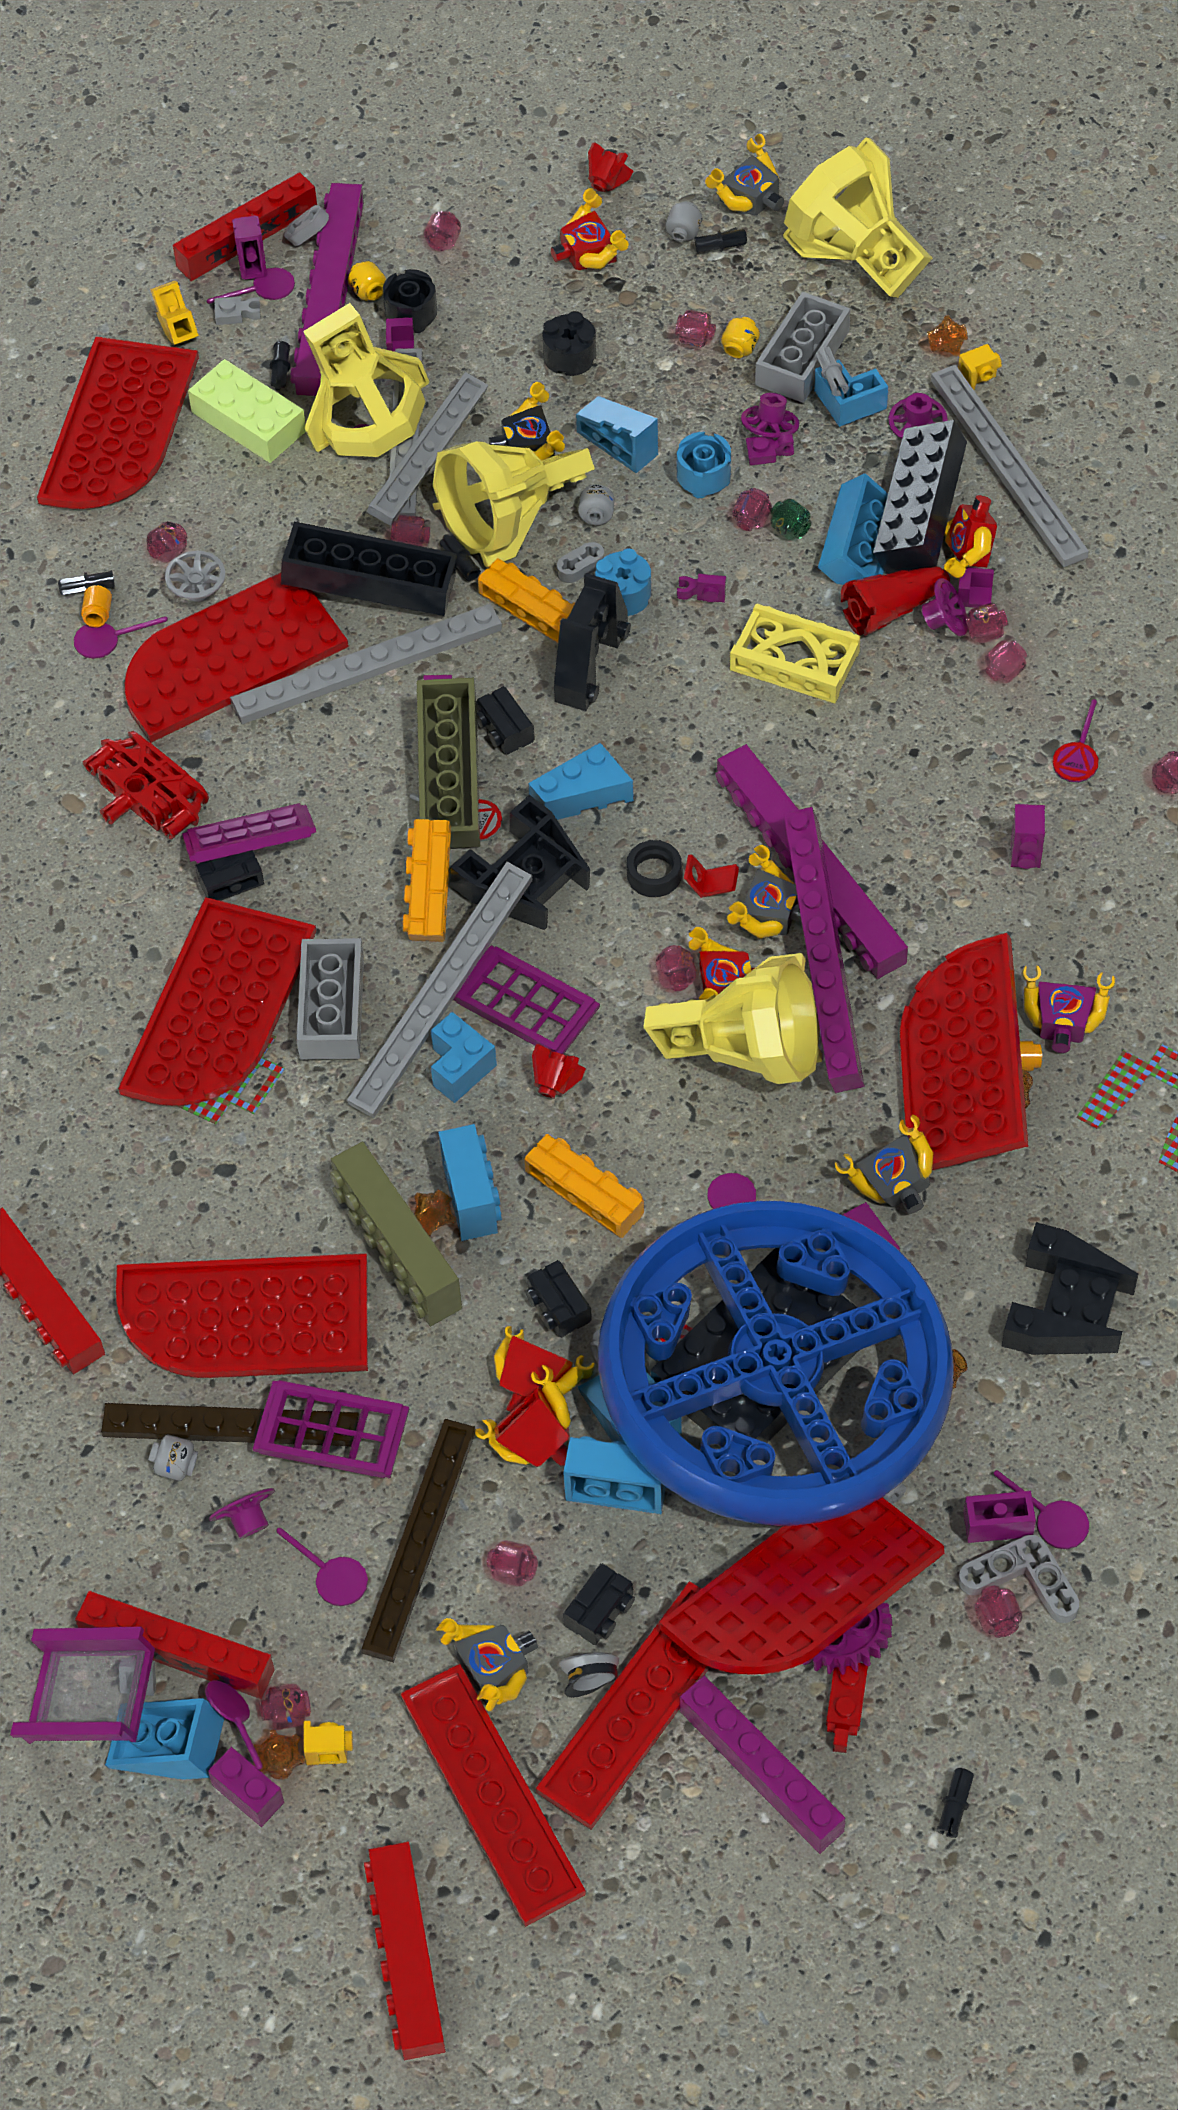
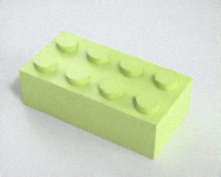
M225 359L188 390L191 412L269 463L274 461L306 432L304 409Z

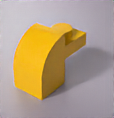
M172 281L150 289L158 311L156 313L158 320L171 343L175 345L199 336L192 313L185 307L178 282Z

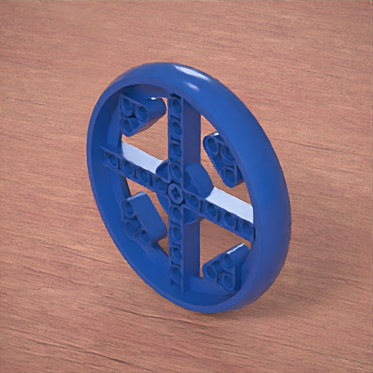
M784 1201L735 1203L694 1215L673 1226L647 1246L622 1275L606 1307L598 1343V1371L603 1397L609 1415L620 1437L636 1459L659 1482L683 1499L723 1517L753 1524L796 1526L819 1523L855 1512L882 1498L900 1485L918 1467L930 1451L944 1424L953 1391L954 1363L947 1323L938 1301L916 1267L896 1247L868 1227L844 1215L802 1203ZM757 1248H780L776 1270L781 1278L830 1296H838L844 1293L847 1288L849 1274L852 1273L869 1286L880 1300L810 1326L789 1315L773 1314L739 1251ZM815 1249H823L825 1252H819ZM715 1255H724L726 1258H719ZM787 1259H793L797 1262H789ZM704 1264L739 1329L730 1343L728 1356L649 1385L645 1368V1351L649 1357L659 1361L666 1360L673 1354L689 1317L692 1298L691 1290L688 1286L677 1282L686 1274ZM829 1274H836L840 1277H832ZM730 1280H736V1281H738V1282H740V1283L734 1284V1283H731V1282H729V1281H730ZM677 1301V1302H680V1303H682V1304H681V1305H674V1304H672L671 1302ZM743 1306H751L754 1309H745ZM642 1312H650V1313L653 1314V1315H651V1316H646V1315H643V1314H641V1313H642ZM886 1315H894L897 1318H889ZM858 1326H866L868 1329H861ZM756 1332H765L768 1335L762 1336ZM901 1335L906 1353L907 1367L903 1362L895 1359L886 1360L881 1364L867 1398L861 1420L862 1431L869 1437L878 1439L866 1450L850 1459L813 1389L820 1381L824 1363ZM829 1336H835L840 1340H832ZM656 1338H663V1339H665L666 1341H665V1342H658V1341H656L655 1339H656ZM799 1347H807L811 1351H803ZM741 1369H749L753 1372L745 1373ZM886 1378H894L897 1382H890ZM716 1379L722 1381L723 1383L715 1384L711 1380ZM785 1384H792V1385H794L796 1388L791 1389V1388L785 1387L784 1385H785ZM687 1390L693 1392L694 1394L685 1395L682 1393V1391ZM741 1394L763 1405L779 1406L814 1473L798 1476H772L776 1454L771 1445L721 1426H712L704 1431L699 1451L680 1436L669 1421ZM653 1402H661V1403H663L664 1405H663V1406H655V1405H653L652 1403H653ZM901 1404H908L912 1408H904ZM798 1411H807L810 1415H802ZM872 1415H878V1416L882 1417L883 1419H882V1420H876V1419L872 1418L871 1416H872ZM818 1437L825 1442H816L812 1438ZM711 1444H717V1445L721 1446L722 1448H721V1449H713V1448H711L709 1445H711ZM754 1460H762V1461L765 1462L766 1464H765V1465H757V1464H755L753 1461H754ZM826 1465H836L839 1467V1469L833 1470L828 1468ZM730 1471L735 1473L736 1476H726L723 1472Z

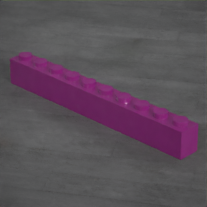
M331 183L330 192L325 193L324 207L329 214V219L322 228V231L317 233V246L319 249L314 250L313 254L315 269L310 270L309 281L311 289L307 288L306 304L308 306L302 310V324L304 326L299 328L298 331L300 347L295 348L294 362L296 368L292 367L290 373L291 384H295L296 395L316 396L321 384L319 366L303 331L345 306L349 287L348 276L353 265L364 206L362 184Z
M745 744L717 759L716 779L721 787H726L731 793L735 805L742 807L747 813L750 824L753 827H758L765 843L770 848L773 847L776 850L782 865L785 868L789 867L793 872L784 813L799 809L748 745ZM822 840L837 929L842 934L848 949L856 952L863 968L866 971H871L876 979L907 964L908 946Z
M813 807L784 813L828 1079L834 1092L839 1093L865 1087L820 825Z

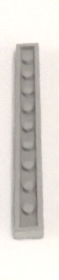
M953 365L932 373L931 382L1064 568L1088 558L1089 551L957 366Z
M490 603L230 697L231 703L241 724H245L502 630V623Z
M506 862L347 1099L350 1106L372 1118L376 1116L430 1035L431 1030L436 1026L532 882L531 874Z

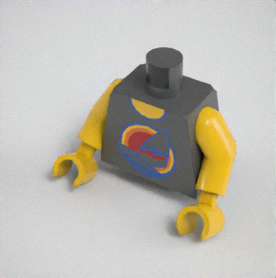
M762 134L755 136V141L758 145L754 143L752 138L747 142V149L752 153H756L757 157L751 155L725 178L723 172L715 168L705 180L706 186L711 189L716 188L720 201L725 203L728 209L732 211H742L755 216L767 206L774 211H779L784 204V198L779 195V176L768 153L762 149L765 145V138Z
M758 845L754 848L756 853L749 856V863L753 866L761 865V870L757 869L744 904L738 901L729 907V910L732 912L727 916V920L733 925L740 922V930L748 931L759 939L786 935L793 920L802 923L796 884L772 860L768 861L770 857L769 849L764 845Z
M915 1115L911 1116L914 1128L906 1127L902 1119L899 1128L904 1135L856 1163L859 1168L855 1169L853 1167V1158L849 1154L843 1155L850 1162L849 1167L841 1168L835 1161L836 1170L841 1174H848L849 1181L862 1195L879 1204L887 1202L892 1207L903 1203L908 1214L915 1213L924 1207L918 1193L930 1186L928 1177L932 1173L933 1151L923 1132L918 1131L920 1121Z
M446 1618L439 1624L436 1630L446 1632L440 1639L442 1644L447 1645L452 1640L457 1641L454 1643L455 1656L479 1693L476 1699L484 1701L487 1711H492L496 1704L512 1701L518 1697L529 1673L525 1655L538 1648L537 1641L529 1630L513 1639L504 1625L496 1627L494 1625L457 1624L451 1618Z

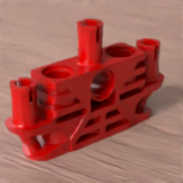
M135 731L128 732L129 738L124 740H101L102 747L83 761L86 770L94 776L98 773L100 784L116 797L111 803L100 810L104 820L108 821L111 825L131 809L156 831L161 829L169 839H173L190 824L198 825V814L202 807L201 804H206L209 801L206 790L199 782Z

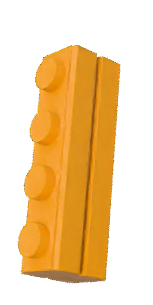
M499 558L489 566V569L481 573L478 578L479 594L558 643L560 621L562 618L567 619L575 603L571 604L563 599L557 590H549L542 586L536 577L526 576L520 572L515 564L511 562L506 563Z
M415 819L414 828H408V846H413L412 857H407L406 874H411V884L405 885L404 901L409 903V914L403 915V932H408V937L412 941H445L451 824L448 820Z
M546 1134L537 1143V1146H534L525 1156V1171L618 1237L623 1238L632 1225H635L643 1216L644 1200L636 1189L632 1187L627 1189L619 1184L617 1177L607 1170L602 1172L596 1168L591 1158L585 1154L579 1156L573 1152L570 1145L564 1139L559 1137L554 1139L549 1134Z

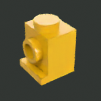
M988 344L959 355L958 369L973 390L976 384L996 377L997 369L1002 366L1000 356L996 352L994 353Z
M304 1721V1756L307 1765L347 1763V1751H353L352 1730L345 1731L344 1725H338L334 1722H325L317 1727H312L311 1721Z

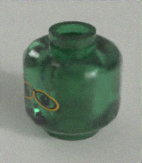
M789 498L783 502L778 501L771 509L770 514L772 517L770 523L772 528L788 540L802 538L812 525L809 510L795 499Z

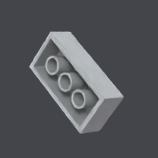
M802 291L757 360L755 385L804 403L815 386V368L821 366L816 353L822 346L824 348L830 347L833 354L836 353L850 330L851 309Z
M361 938L302 939L297 1021V1046L300 1059H360L364 954Z

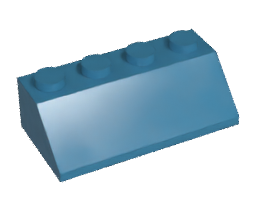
M866 473L841 484L818 568L836 584L844 585L852 580L878 574L883 575L884 569L873 554L888 493Z

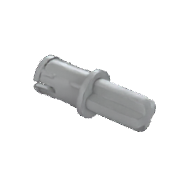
M820 347L816 356L822 368V377L827 379L832 394L834 396H841L842 394L838 386L842 388L844 394L849 389L842 375V366L840 363H837L830 347Z

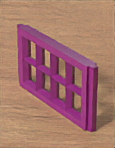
M297 803L187 829L188 832L182 833L190 862L196 861L200 863L311 837L312 833H316V827L307 805Z
M492 945L480 958L453 999L457 1004L532 1045L540 1044L553 1052L563 1055L600 1008V1003L596 1002L592 997ZM498 962L515 970L503 986L487 977ZM520 973L536 981L525 997L509 989ZM483 981L499 990L487 1006L471 998ZM542 985L558 993L547 1009L530 1001ZM505 993L520 1001V1004L509 1018L493 1010ZM563 997L580 1005L568 1021L552 1013ZM526 1005L543 1013L531 1029L515 1022V1019ZM548 1017L564 1025L553 1041L536 1033Z
M273 1380L253 1451L259 1452L262 1455L380 1478H391L410 1409L408 1406H403L400 1403ZM288 1395L307 1399L302 1420L282 1416ZM315 1400L335 1404L329 1425L309 1422ZM342 1406L362 1409L356 1431L336 1427ZM369 1411L389 1414L383 1436L363 1432ZM280 1422L300 1426L294 1447L274 1444ZM307 1427L327 1431L321 1453L301 1449ZM334 1433L354 1436L348 1458L328 1454ZM361 1438L381 1442L376 1463L356 1460Z

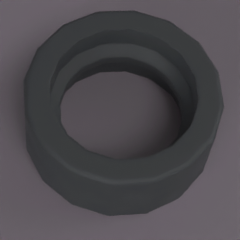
M648 840L639 843L631 849L627 857V880L631 888L638 894L646 897H661L670 894L678 887L682 876V858L676 848L661 840ZM649 859H660L671 865V872L664 877L650 879L639 874L637 866Z

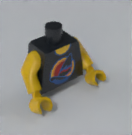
M535 382L530 387L532 397H528L517 410L502 419V435L489 437V444L530 448L542 461L555 456V451L562 452L565 444L562 442L564 436L559 431L550 432L542 406L537 404L538 402L544 403L548 401L549 393L545 390L543 384Z

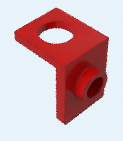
M690 854L687 857L684 879L701 898L732 892L736 889L739 867L737 864L706 870L695 856ZM693 866L695 867V869H696V871H697V875H698L697 882L695 881V879H694V877H693V873H692Z

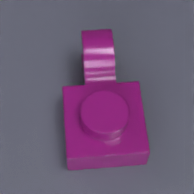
M784 434L775 441L772 437L765 436L746 438L749 465L775 463L776 456L793 455V435Z
M698 574V579L688 576L679 577V587L686 588H677L678 599L685 600L693 595H697V600L725 603L726 576Z

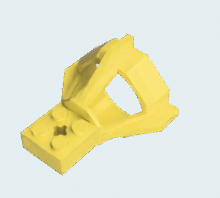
M866 137L857 147L848 146L819 164L790 198L784 224L788 229L784 232L783 237L801 257L856 260L890 297L898 298L933 259L895 218L890 158L871 138ZM844 188H846V190L837 199L834 198ZM893 254L897 255V261L895 264H892L894 261L892 257Z
M351 303L303 331L321 373V384L305 425L307 435L317 452L330 445L337 455L379 457L415 434L426 402L421 388L429 384V379L419 358L373 347L361 316ZM374 379H392L404 383L403 397L392 413L387 408L373 381ZM350 394L353 397H361L374 424L361 428L338 426L331 422L332 406Z
M478 441L456 445L437 452L433 488L438 502L433 503L434 510L441 509L446 527L468 549L470 554L480 553L484 566L489 567L497 558L507 561L516 557L539 508L547 501L548 491L564 487V483L569 481L572 483L586 478V472L595 468L588 448L560 453L541 461L530 448L490 445L486 442ZM467 462L475 469L482 480L481 482L468 486ZM490 499L494 529L483 520L475 507V503Z
M802 953L768 957L745 977L736 978L720 994L716 996L714 994L708 999L688 1000L687 1002L673 1004L662 1003L657 1006L646 1007L644 1029L665 1059L709 1054L714 1062H721L761 1073L765 1080L776 1084L801 1082L816 1070V1063L822 1062L823 1054L818 1047L820 1027L812 983L804 972L805 957Z

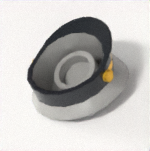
M593 1652L562 1659L559 1665L563 1672L568 1675L569 1679L564 1694L571 1698L581 1697L618 1678L617 1666L619 1658L610 1653Z

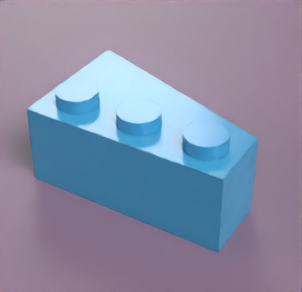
M597 396L576 414L577 433L633 472H639L658 456L657 418Z
M601 743L528 783L529 795L548 808L557 820L579 815L581 810L598 807L599 810L607 808V804L622 800L625 803L633 801V780Z

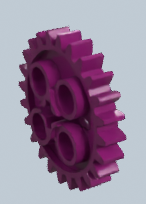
M884 1602L803 1665L813 1661L814 1671H818L823 1665L827 1666L828 1674L832 1673L834 1667H839L842 1675L846 1672V1666H851L855 1672H858V1663L860 1662L869 1667L871 1665L870 1656L880 1658V1648L887 1649L888 1638L892 1637L891 1626L893 1624L889 1604Z

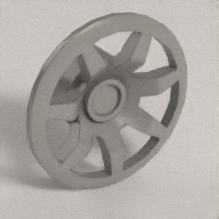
M205 551L185 552L175 557L165 571V581L169 590L179 597L194 602L206 600L222 586L225 580V568L222 561L212 553ZM195 556L193 567H189L186 562L182 561L185 558ZM201 557H206L213 561L206 564L204 568L201 567ZM177 564L184 574H171V570ZM216 567L220 569L219 577L210 574ZM171 581L182 582L180 589H177Z

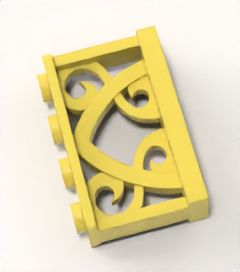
M755 604L740 638L730 652V670L836 703L847 675L860 652V636L850 631L827 626L824 623L801 618L795 614H788L770 606ZM758 627L765 628L764 635L767 638L766 640L757 634L756 629ZM751 639L758 644L752 650L747 649ZM803 641L811 650L814 658L801 659L796 663L785 661V655L778 647L787 643ZM838 652L845 654L842 658L837 660L826 659L837 656ZM828 667H839L835 676L828 674Z

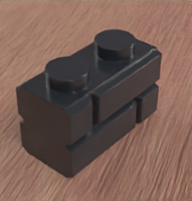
M503 686L493 691L492 694L488 693L477 699V723L481 728H487L489 739L495 748L500 746L502 751L508 755L518 750L519 747L523 748L533 743L535 740L534 726L506 687Z
M253 850L200 862L195 865L198 881L207 898L221 901L264 885L262 869Z
M557 1260L545 1266L543 1270L540 1269L527 1277L528 1289L525 1290L526 1296L533 1307L538 1305L542 1310L541 1318L549 1331L554 1329L557 1335L562 1338L573 1332L576 1328L579 1329L591 1322V1307L560 1261Z
M600 1563L564 1611L563 1624L566 1628L577 1635H581L582 1638L591 1644L597 1645L602 1637L607 1639L612 1634L616 1626L614 1620L619 1613H627L634 1603L633 1583L621 1574H617L605 1564Z

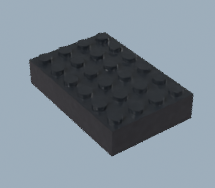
M774 1248L751 1271L773 1314L789 1315L810 1326L858 1308L841 1294L838 1296L826 1295L781 1278L776 1270L780 1248ZM787 1259L789 1262H797L793 1259ZM723 1299L677 1343L673 1354L668 1359L659 1361L651 1369V1377L656 1383L728 1356L730 1343L739 1329ZM743 1306L745 1309H754L751 1306ZM858 1326L861 1329H868L866 1326ZM756 1332L762 1336L768 1335L765 1332ZM829 1336L832 1340H840L835 1336ZM799 1347L803 1351H811L807 1347ZM858 1351L824 1363L820 1381L813 1389L815 1394ZM741 1369L745 1373L753 1372L749 1369ZM711 1380L715 1384L723 1383L720 1380ZM785 1384V1385H784V1386L787 1387V1388H791V1389L796 1388V1387H795L794 1385H792V1384ZM682 1391V1393L685 1395L694 1394L691 1391ZM744 1394L686 1415L704 1431L712 1426H721L766 1443L788 1423L779 1406H767L757 1403Z

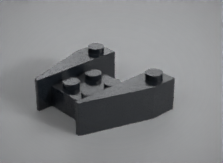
M585 573L584 587L569 617L561 619L554 677V699L556 703L587 711L591 701H596L599 694V686L596 685L595 658L598 654L599 643L618 649L622 639H627L631 628V623H628V611L617 582Z
M528 795L510 812L509 832L520 840L493 865L469 849L450 867V886L470 902L478 905L506 862H509L531 874L533 880L508 917L545 930L548 923V908L543 904L570 879L587 891L590 885V868L553 813L531 795Z
M1036 1222L1028 1247L1025 1267L1054 1274L1044 1310L1012 1302L1004 1327L1002 1347L1031 1355L1118 1353L1123 1331L1108 1328L1107 1324L1116 1292L1134 1295L1139 1273L1067 1230Z

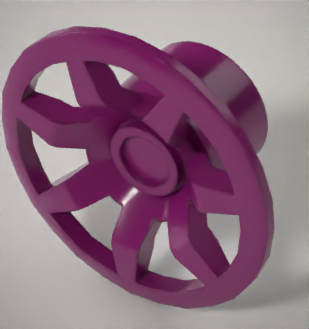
M777 393L761 395L759 406L750 407L741 415L743 426L760 436L779 438L784 434H794L799 429L798 418L792 412L786 410V398ZM792 420L794 425L788 423V421ZM758 422H760V424H759L756 428H754V427H752L751 425H749V424L755 425V424H757ZM779 425H780L784 430H788V431H786V432H780ZM767 426H771L772 433L764 432Z
M914 393L900 400L892 407L888 417L891 430L901 439L903 438L905 428L935 423L932 419L942 416L943 421H948L947 413L943 406L924 393ZM902 407L904 409V414L895 415L899 408ZM907 421L901 431L894 424V422L903 423Z
M944 578L938 579L935 582L934 588L936 599L922 605L923 617L932 630L947 625L954 634L963 636L968 630V619L964 604L958 596V592L949 581ZM957 602L960 606V609H955L954 605Z
M266 1488L239 1498L215 1511L209 1517V1520L212 1522L229 1517L239 1539L251 1536L269 1526L260 1502L270 1497L275 1490L274 1488Z

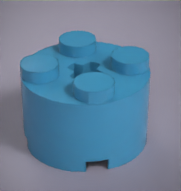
M696 432L681 440L676 456L677 480L685 490L692 493L696 498H704L707 495L721 491L730 484L731 448L722 436L714 434L713 437L705 435V432Z
M627 548L621 552L609 554L596 563L595 576L618 583L628 616L637 614L646 608L651 596V568L643 557L638 555L635 550Z

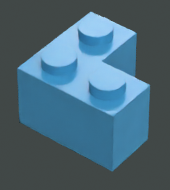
M836 360L837 363L841 364L843 369L842 375L849 386L845 394L842 388L838 386L842 394L841 396H834L832 394L827 379L822 377L821 366L815 368L814 391L839 427L887 409L888 385L876 368L851 377L841 361Z
M453 1012L431 1030L433 1050L442 1056L431 1066L433 1086L455 1103L497 1066L495 1046Z

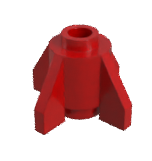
M594 142L588 151V179L592 183L591 186L597 191L605 192V190L610 191L630 180L633 170L624 164L628 155L625 152L618 155L610 151L604 152L605 149Z
M536 1044L532 1053L534 1085L539 1088L538 1093L555 1099L556 1095L562 1096L581 1081L586 1068L578 1064L580 1058L565 1056L553 1052L540 1044Z

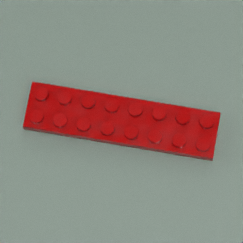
M689 1581L661 1620L701 1590V1588ZM658 1623L536 1787V1793L592 1830L679 1711L680 1696L700 1680L710 1667L691 1657L660 1630Z
M461 1664L400 1693L404 1705L524 1926L526 1927L585 1896V1888L481 1700L476 1699L478 1695Z

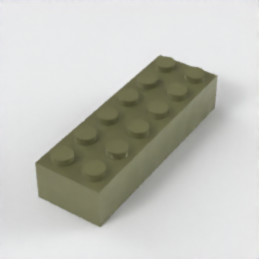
M474 677L417 680L419 818L450 821V848L480 847L477 705Z
M362 1141L330 1158L332 1171L329 1174L335 1185L332 1191L340 1204L345 1202L349 1208L348 1215L356 1227L360 1225L365 1231L363 1236L368 1246L372 1250L374 1248L378 1250L382 1266L386 1272H393L397 1278L395 1283L403 1296L409 1295L413 1301L411 1306L419 1319L424 1317L431 1327L461 1310L462 1301L459 1278Z

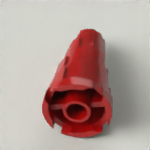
M936 566L910 571L901 570L886 575L878 574L846 582L841 589V603L847 601L848 608L843 609V613L850 627L859 636L872 634L890 624L891 621L912 612L913 608L926 603L930 598L934 597L935 582L941 578L950 582L949 574L945 569Z

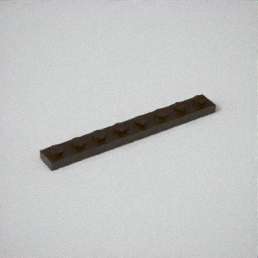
M105 1403L101 1433L103 1437L163 1439L166 1435H172L189 1441L254 1443L264 1409ZM283 1410L282 1416L302 1420L304 1410ZM312 1411L309 1422L329 1425L333 1411ZM340 1412L336 1427L356 1431L360 1417L359 1412ZM280 1422L274 1444H295L300 1426ZM307 1427L302 1445L323 1446L327 1431ZM334 1433L330 1446L351 1447L354 1436Z
M444 1419L365 1637L362 1654L393 1663L395 1661L473 1442L475 1426Z

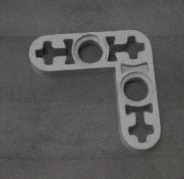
M1027 1535L966 1563L960 1570L958 1583L961 1590L968 1595L982 1594L1025 1573L1049 1615L1055 1621L1068 1623L1074 1620L1078 1614L1079 1599L1046 1543L1036 1535ZM1027 1546L1032 1550L1038 1549L1036 1558L1039 1565L1036 1567V1560L1031 1553L1025 1555ZM999 1558H1005L1009 1560L1012 1568L1009 1571L1000 1572L995 1569L993 1563ZM985 1565H986L988 1572L984 1574ZM1043 1572H1050L1056 1576L1057 1581L1051 1586H1046L1039 1581L1038 1576ZM972 1573L974 1577L981 1575L979 1584H975L973 1580L967 1582L968 1574ZM1059 1590V1597L1064 1604L1070 1603V1608L1068 1612H1066L1064 1608L1057 1609L1059 1599L1055 1593H1057Z

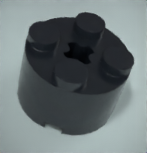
M415 269L405 270V274L398 276L396 272L387 278L383 285L386 319L413 318L414 333L423 332L437 315L436 288L432 278L427 273Z
M572 311L569 314L557 316L544 323L542 332L543 358L546 366L551 371L557 373L558 370L565 372V376H576L585 373L593 366V361L596 359V331L593 324L584 318L582 313Z

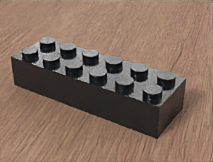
M955 420L905 428L873 550V554L886 574L901 570L910 571L937 566L967 440Z
M294 521L281 562V584L445 616L456 577L458 553Z

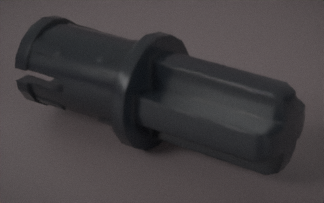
M740 229L721 233L719 230L717 234L694 237L696 252L699 254L718 249L722 252L724 248L747 244L746 231Z
M284 341L274 343L273 359L269 364L272 370L270 384L275 387V390L286 387L287 372L291 368L289 362L290 345Z
M452 534L444 535L440 541V546L444 551L458 553L457 568L464 575L465 579L473 581L478 578L481 570L470 558L468 549L463 548Z
M112 570L87 575V572H84L83 576L58 580L59 591L63 596L83 593L88 587L95 585L115 588Z
M956 1768L954 1770L948 1794L942 1799L944 1808L936 1831L942 1835L945 1831H948L947 1837H958L963 1812L969 1807L967 1798L974 1774L968 1769Z

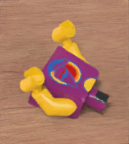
M1036 965V976L1033 979L1026 975V966L1022 969V978L1027 981V986L1024 987V1012L1032 1025L1039 1028L1042 1039L1053 1040L1052 1049L1055 1052L1066 1053L1070 1051L1071 1042H1083L1085 1033H1092L1105 1019L1110 999L1108 991L1114 987L1116 981L1114 976H1112V982L1109 986L1101 985L1103 972L1100 973L1097 977V984L1100 989L1099 993H1096V987L1040 981L1038 986H1036V980L1041 976L1039 966Z

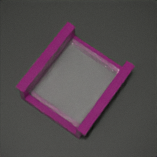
M142 1627L33 1629L31 1642L44 1653L29 1722H13L10 1735L13 1738H23L28 1744L34 1741L136 1742L155 1648L143 1637L144 1629Z

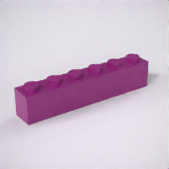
M705 1675L680 1696V1712L819 1854L844 1833L846 1818Z

